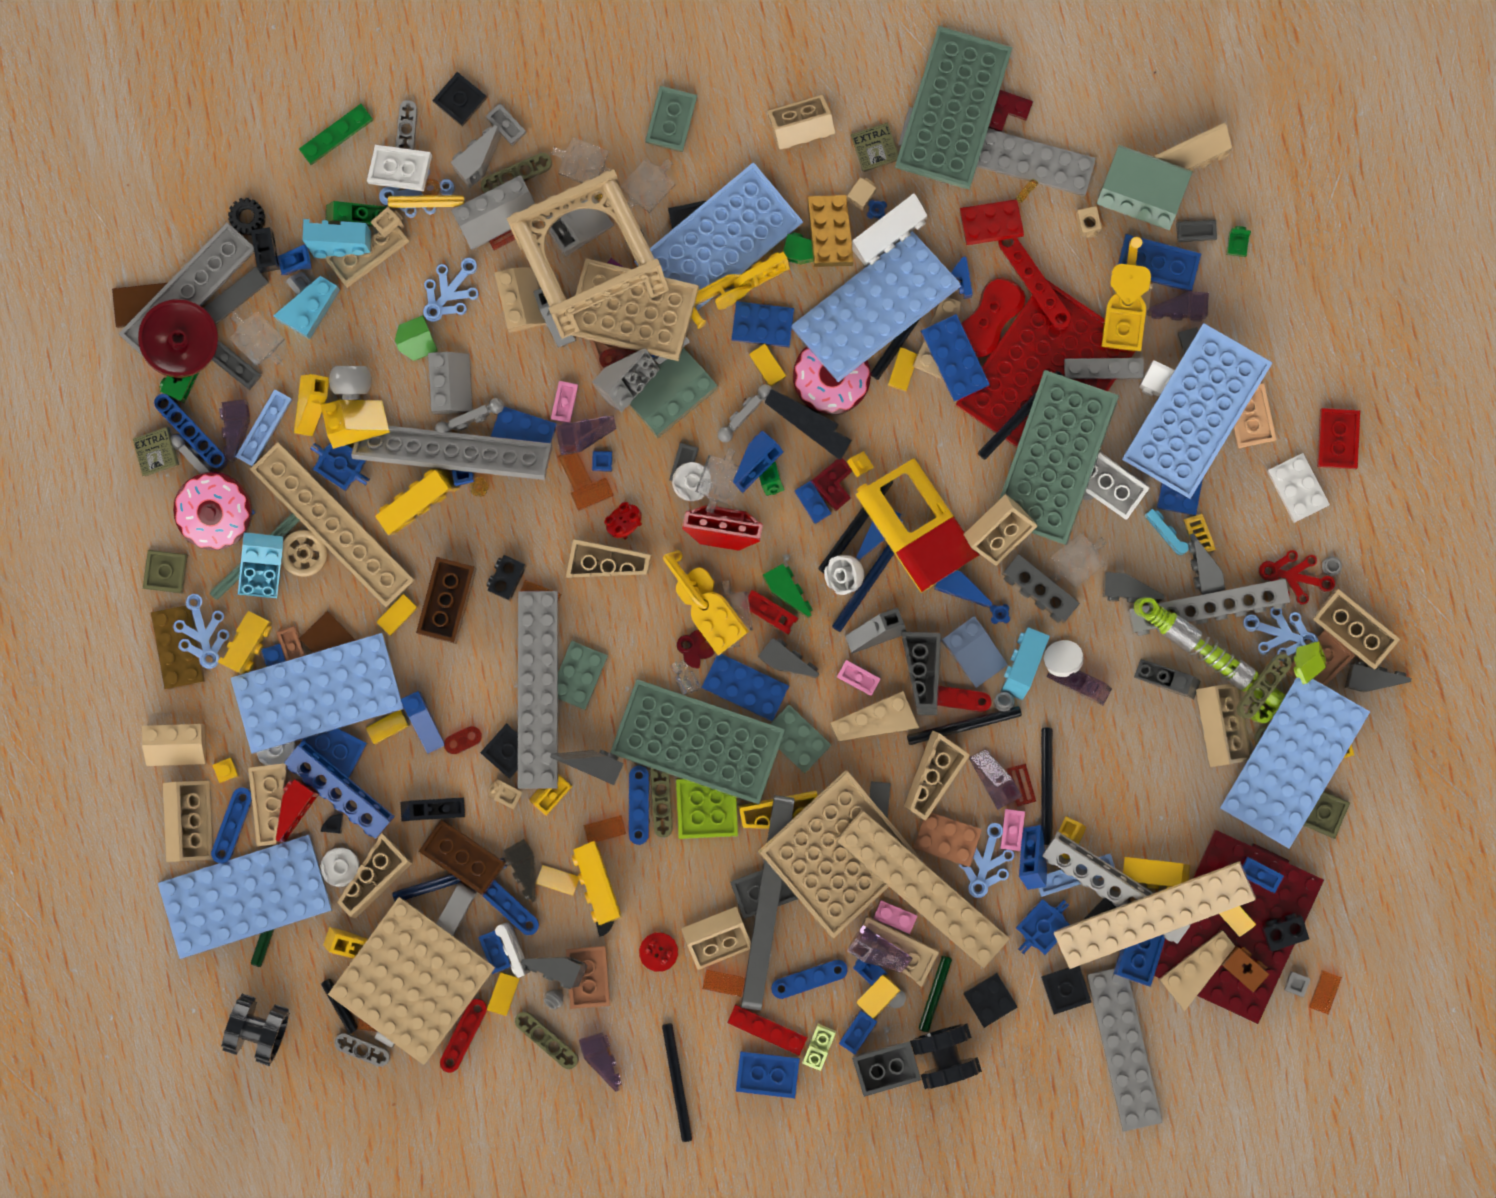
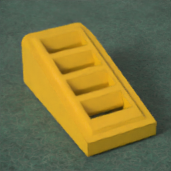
M1203 514L1183 520L1189 539L1190 534H1193L1194 530L1202 528L1203 532L1194 535L1196 537L1205 535L1206 539L1200 540L1201 544H1208L1207 547H1204L1208 553L1216 550ZM1200 520L1201 524L1193 527L1190 526V523Z

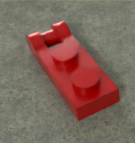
M751 590L742 605L743 608L787 635L790 634V628L793 623H796L799 619L754 590ZM782 616L787 618L784 625L779 622Z

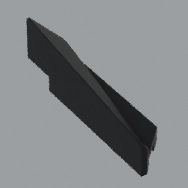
M773 389L770 390L765 400L766 405L836 458L842 459L852 440L836 432L838 423Z

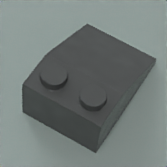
M601 749L599 753L594 750L551 753L550 758L612 785H615L624 764L617 761L618 756Z
M910 1041L857 1054L852 1058L864 1097L921 1080Z

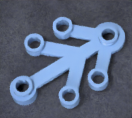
M444 179L439 184L425 186L424 191L399 190L400 188L385 187L380 191L379 199L383 205L388 206V199L385 198L387 193H391L392 196H420L438 192L442 195H452L455 191V186L451 180ZM449 184L450 186L448 189H443V185ZM415 207L399 208L409 218H413L417 214ZM421 207L429 215L434 214L436 211V207H433L431 211L426 210L427 207ZM409 209H414L412 214L407 213Z
M465 258L462 261V270L449 286L447 282V266L445 264L437 266L436 272L439 275L441 296L437 301L434 293L436 289L435 281L432 279L425 281L424 287L427 290L428 304L424 307L423 314L428 321L436 322L441 319L442 315L457 313L458 315H464L467 308L463 303L443 307L449 300L466 298L476 300L478 298L479 292L473 287L464 291H456L468 274L471 275L476 272L477 264L474 259ZM468 264L473 265V268L471 270L466 269V266ZM444 267L446 271L445 273H439V269ZM429 282L434 284L431 289L427 288ZM475 291L476 296L470 297L469 293ZM463 306L464 311L458 312L457 308ZM432 309L437 310L434 316L430 315Z
M191 594L186 599V606L192 610L197 631L187 626L182 620H177L173 625V629L177 633L183 632L200 642L202 650L191 645L188 639H182L178 647L183 652L188 651L197 656L204 668L212 669L218 664V651L229 638V632L225 629L220 630L217 633V640L211 648L208 640L218 623L224 619V614L219 610L215 611L211 616L212 620L205 630L200 612L202 598L198 594ZM190 600H196L197 605L192 606ZM215 614H220V615H221V619H220V620H216V619L214 618V615H215ZM181 623L183 625V629H177L176 624ZM221 632L226 634L225 639L220 638L219 634ZM186 642L188 648H182L181 643ZM206 656H211L213 661L207 662Z
M1274 607L1270 610V616L1276 619L1280 628L1261 623L1256 615L1250 614L1244 618L1243 626L1247 631L1253 632L1258 630L1277 636L1268 642H1261L1259 644L1258 652L1262 655L1268 654L1270 649L1289 640L1296 642V644L1288 648H1280L1277 655L1280 652H1285L1288 656L1296 653V648L1306 645V640H1310L1312 643L1318 642L1315 634L1307 632L1301 621V615L1297 612L1290 614L1289 622L1296 626L1299 634L1292 633L1282 615V609H1275L1280 612L1279 615L1273 614ZM1297 616L1299 620L1293 621L1292 617ZM1248 622H1253L1255 626L1249 627ZM1266 646L1268 649L1266 651H1262L1260 647Z
M992 823L987 827L989 838L983 858L976 848L973 859L979 868L978 876L976 877L971 867H962L959 864V867L964 869L970 880L968 886L969 893L975 898L984 897L988 892L989 886L1000 880H1006L1009 877L1006 869H999L996 875L985 880L987 871L1006 861H1012L1014 858L1012 850H1004L1002 855L991 860L996 839L1003 834V828L998 823ZM993 827H996L998 829V833L996 835H993L991 833V829ZM1006 852L1012 854L1010 859L1005 858L1004 854ZM1000 871L1006 872L1005 878L999 877ZM980 884L982 890L980 892L975 891V885Z

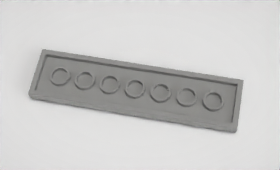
M227 222L123 328L119 335L142 356L138 343V332L147 312L157 304L173 299L187 300L202 306L254 253L253 245Z
M1113 968L1087 974V979L1122 1131L1124 1132L1160 1124L1162 1119L1130 981L1113 974L1115 970Z

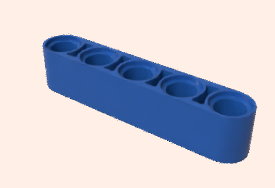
M166 394L156 396L154 406L211 467L216 470L224 469L228 463L226 455L172 398ZM167 399L169 404L166 408L162 409L160 404L163 400ZM179 413L182 414L181 421L175 423L173 420L174 416ZM192 427L195 428V434L188 437L187 430ZM207 441L208 448L201 451V443ZM220 455L222 457L221 463L214 465V457Z

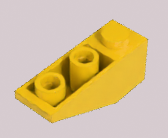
M314 374L301 375L294 426L295 434L313 436L322 412L321 405L325 404L327 399L328 377Z

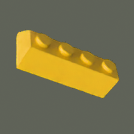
M593 841L574 849V854L571 856L574 865H579L581 873L578 874L581 885L585 884L587 892L584 894L587 903L592 904L593 911H591L594 923L598 922L599 925L623 918L597 842Z

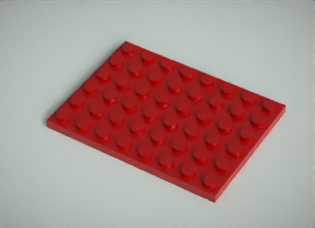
M1047 280L1070 313V326L1064 330L1056 329L1034 297L1031 296L998 343L996 349L982 366L990 385L958 400L955 406L994 433H997L1038 390L1044 370L1052 373L1059 371L1065 377V359L1131 358L1136 351L1101 347L1105 319ZM1061 314L1056 318V322L1059 324H1063L1067 320V317ZM1116 379L1072 380L1109 391ZM1028 416L1005 439L1016 448L1018 447Z

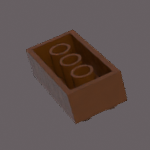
M436 557L416 631L418 635L457 644L477 570L476 567Z

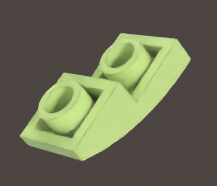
M817 1024L802 1064L821 1071L836 1031Z

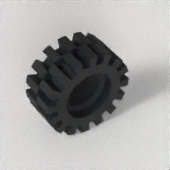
M240 198L239 202H233L234 206L229 208L231 211L228 212V219L237 232L243 235H251V230L262 229L261 225L265 223V214L259 203L249 198H245V200ZM243 210L253 211L254 218L250 223H242L240 221V213Z

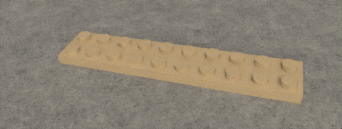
M279 442L250 468L276 497L386 608L415 581Z
M863 810L860 811L837 838L836 841L982 968L988 965L1010 939Z
M1239 861L1054 931V935L1068 967L1071 969L1256 900V897Z

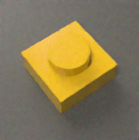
M864 451L847 460L856 477L874 468Z
M232 758L212 765L219 783L239 776Z

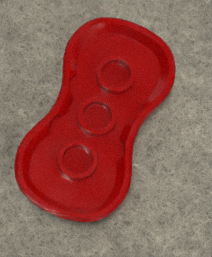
M996 278L987 283L981 293L976 310L961 322L976 357L987 356L996 349L1003 327L1024 306L1025 293L1023 289L1009 279Z

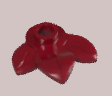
M695 630L690 635L681 636L676 644L678 651L683 654L684 662L694 669L700 668V659H707L715 654L713 648L705 642L706 638L700 630ZM688 642L690 647L684 648L682 644Z

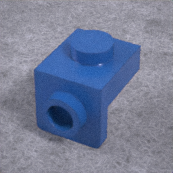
M868 954L859 957L855 962L856 965L853 967L871 986L882 975L888 974Z

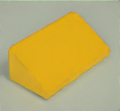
M900 347L888 386L907 391L914 370L913 364L917 357L916 353Z
M399 710L366 727V730L373 744L376 745L410 725L403 712Z
M558 774V788L538 789L529 801L547 816L573 786Z
M1065 816L1058 832L1079 845L1087 827ZM1061 854L1063 858L1070 859L1068 854Z
M542 865L536 884L574 896L579 877Z
M1240 906L1219 913L1239 937L1256 925Z
M500 972L487 1010L507 1016L520 978Z
M882 975L856 1003L874 1019L901 990L888 976Z

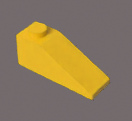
M329 927L323 946L330 953L354 959L368 939L345 930Z

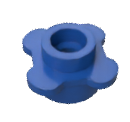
M870 200L868 202L869 212H867V217L869 219L879 218L880 220L886 215L885 208L887 203L885 201Z
M1007 604L1002 606L992 605L990 607L992 612L991 622L993 624L998 622L1006 624L1010 621L1008 616L1009 606Z

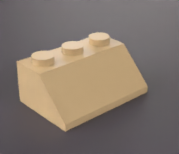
M823 95L767 111L779 149L791 148L794 145L808 143L811 140L825 138L835 133L831 112Z
M511 268L495 272L509 332L512 333L545 325L546 322L533 293L539 287L532 268Z
M1005 494L964 533V536L972 549L997 566L1038 525L1018 503Z
M206 725L142 726V748L146 766L206 764Z
M737 906L681 928L698 970L750 950L751 941Z

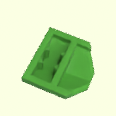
M423 315L398 326L395 343L398 350L411 360L416 361L428 356V353L438 352Z

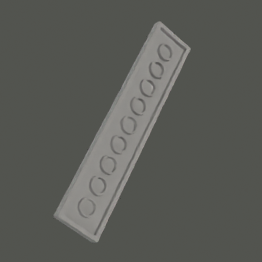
M909 107L898 146L902 145L913 108ZM988 129L977 167L1085 197L1096 158Z
M388 426L390 433L355 442L351 455L352 459L545 480L552 443L450 432L440 433L432 430Z
M518 591V789L558 788V761L550 758L551 753H558V591Z

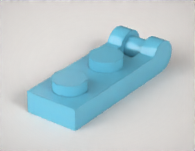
M1151 509L1144 515L1177 555H1183L1188 551V544L1180 542L1176 537L1177 532L1172 526H1167L1163 522L1164 517L1158 510L1154 511Z

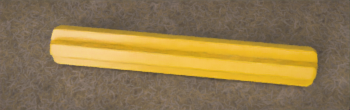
M463 195L388 197L389 208L458 207L465 203Z

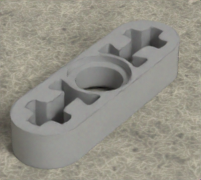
M410 100L403 101L399 106L396 148L404 146V139H400L403 137L407 139L408 147L414 150L418 110L415 103ZM407 106L413 109V111L409 112V118L413 119V121L406 119L407 114L404 109H407ZM405 124L412 126V131L408 134H404L401 131L402 126Z
M342 1033L335 1039L336 1049L379 1067L386 1065L390 1061V1053L385 1048L347 1033ZM346 1037L348 1043L353 1044L354 1040L357 1041L353 1047V1052L350 1051L352 1047L348 1045L342 1048V1043L339 1040ZM360 1044H364L368 1048V1052L364 1056L359 1055L357 1052V1047ZM372 1048H375L373 1052L375 1054L383 1052L386 1060H382L379 1063L378 1058L375 1056H371V1059H368Z

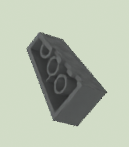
M901 632L917 715L937 716L941 633Z

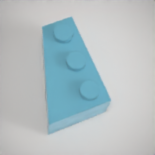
M303 219L302 240L313 257L322 259L326 256L343 257L350 254L363 255L364 253H370L371 231L366 223L341 221V225L328 224L327 220H322V224L309 223L310 219Z
M319 276L273 316L279 322L311 339L340 289L337 285Z
M1029 627L1025 633H1020L1017 643L1020 645L1018 650L1014 649L1010 659L1013 662L1011 667L1008 666L1004 674L1006 679L1001 692H1008L1020 700L1024 699L1033 682L1049 640V635Z

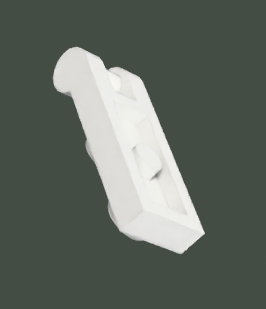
M506 922L497 926L495 933L502 938L504 943L503 949L510 958L512 972L516 974L517 978L530 973L526 969V965L521 963L525 957L512 925Z

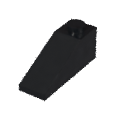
M464 797L400 802L401 822L465 817Z

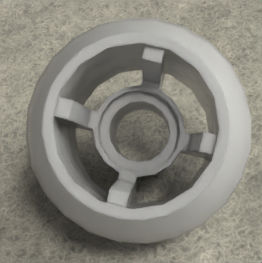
M334 366L331 369L329 386L334 394H342V400L359 399V394H367L370 390L372 377L367 366Z

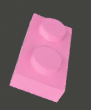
M559 381L551 420L571 423L578 391L577 384Z
M847 660L837 676L838 679L869 696H872L880 681L879 677Z
M1005 809L1000 849L1021 850L1024 811Z
M880 900L873 919L910 934L917 915Z

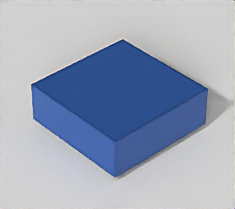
M593 451L592 471L612 472L613 452Z

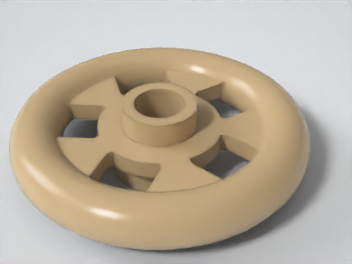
M299 530L291 533L284 540L281 562L291 574L300 577L311 576L317 573L325 564L327 548L311 531ZM307 538L314 541L312 547L305 544ZM297 540L300 544L293 549L290 545ZM303 550L307 551V556L301 557V551ZM313 551L319 552L318 560L312 559L314 555ZM294 554L297 562L291 563L288 556ZM309 562L310 568L301 569V563Z

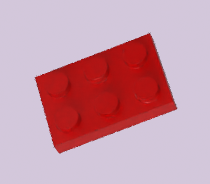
M1017 199L960 208L966 246L1024 237Z
M1320 409L1317 467L1358 469L1361 410Z

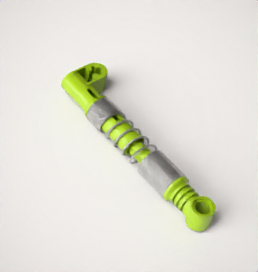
M1139 598L1135 601L1134 611L1138 616L1150 621L1151 624H1154L1160 630L1162 635L1186 652H1189L1190 655L1198 653L1197 658L1199 661L1204 660L1207 667L1212 666L1215 673H1222V677L1227 678V681L1243 692L1248 691L1253 685L1251 682L1254 683L1259 677L1258 672L1242 660H1236L1234 654L1230 656L1226 653V648L1222 650L1218 647V643L1212 646L1207 644L1210 637L1203 641L1201 639L1202 631L1181 618L1178 614L1170 613L1163 607H1160L1154 599ZM1145 602L1149 604V610L1146 613L1142 609ZM1194 649L1197 652L1191 653V650ZM1199 654L1203 655V659H1199ZM1256 688L1254 697L1261 699L1263 692L1261 689ZM1275 688L1264 702V704L1270 707L1269 710L1265 709L1262 705L1259 710H1261L1263 715L1260 716V713L1257 711L1250 719L1258 723L1269 722L1283 702L1285 694Z

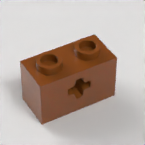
M1236 946L1221 965L1254 992L1269 975L1265 971L1267 967L1259 960L1257 962L1253 961L1250 958L1252 954L1245 947L1240 949ZM1243 964H1249L1250 970L1248 972L1242 967Z

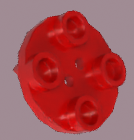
M628 502L621 503L604 520L607 532L614 538H624L626 540L629 534L642 525L640 522L642 513L633 504Z
M655 932L648 935L642 941L639 948V957L647 969L654 972H663L670 969L676 963L678 946L670 935Z

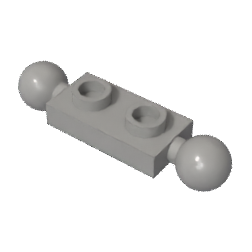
M767 384L761 385L757 391L758 395H755L753 398L749 397L742 405L744 408L740 412L736 411L729 418L731 421L729 426L722 427L718 431L720 441L729 442L733 438V432L758 408L763 400H766L772 389L771 386Z
M494 398L489 402V405H483L451 419L449 423H437L435 431L440 433L450 432L452 429L462 431L468 428V424L472 422L480 423L486 420V416L490 415L489 413L491 412L494 414L502 412L504 403L501 399Z
M180 434L171 436L173 447L176 450L179 449L199 473L211 472L213 468L206 461L201 462L197 458L199 456L197 451L192 446L188 448Z

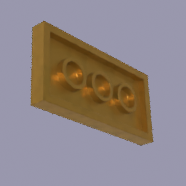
M808 196L807 204L814 267L853 266L854 259L847 196Z
M187 606L151 612L164 689H173L205 682L199 658L188 651H181L178 647L182 639H188L191 645L198 648L197 641L183 632L177 633L173 629L174 623L177 620H182L187 626L195 630L192 610L188 609ZM177 623L176 628L181 630L183 629V625L181 623ZM186 642L181 643L182 648H188Z

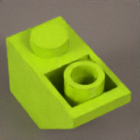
M1319 641L1296 648L1294 672L1304 685L1326 668V657Z

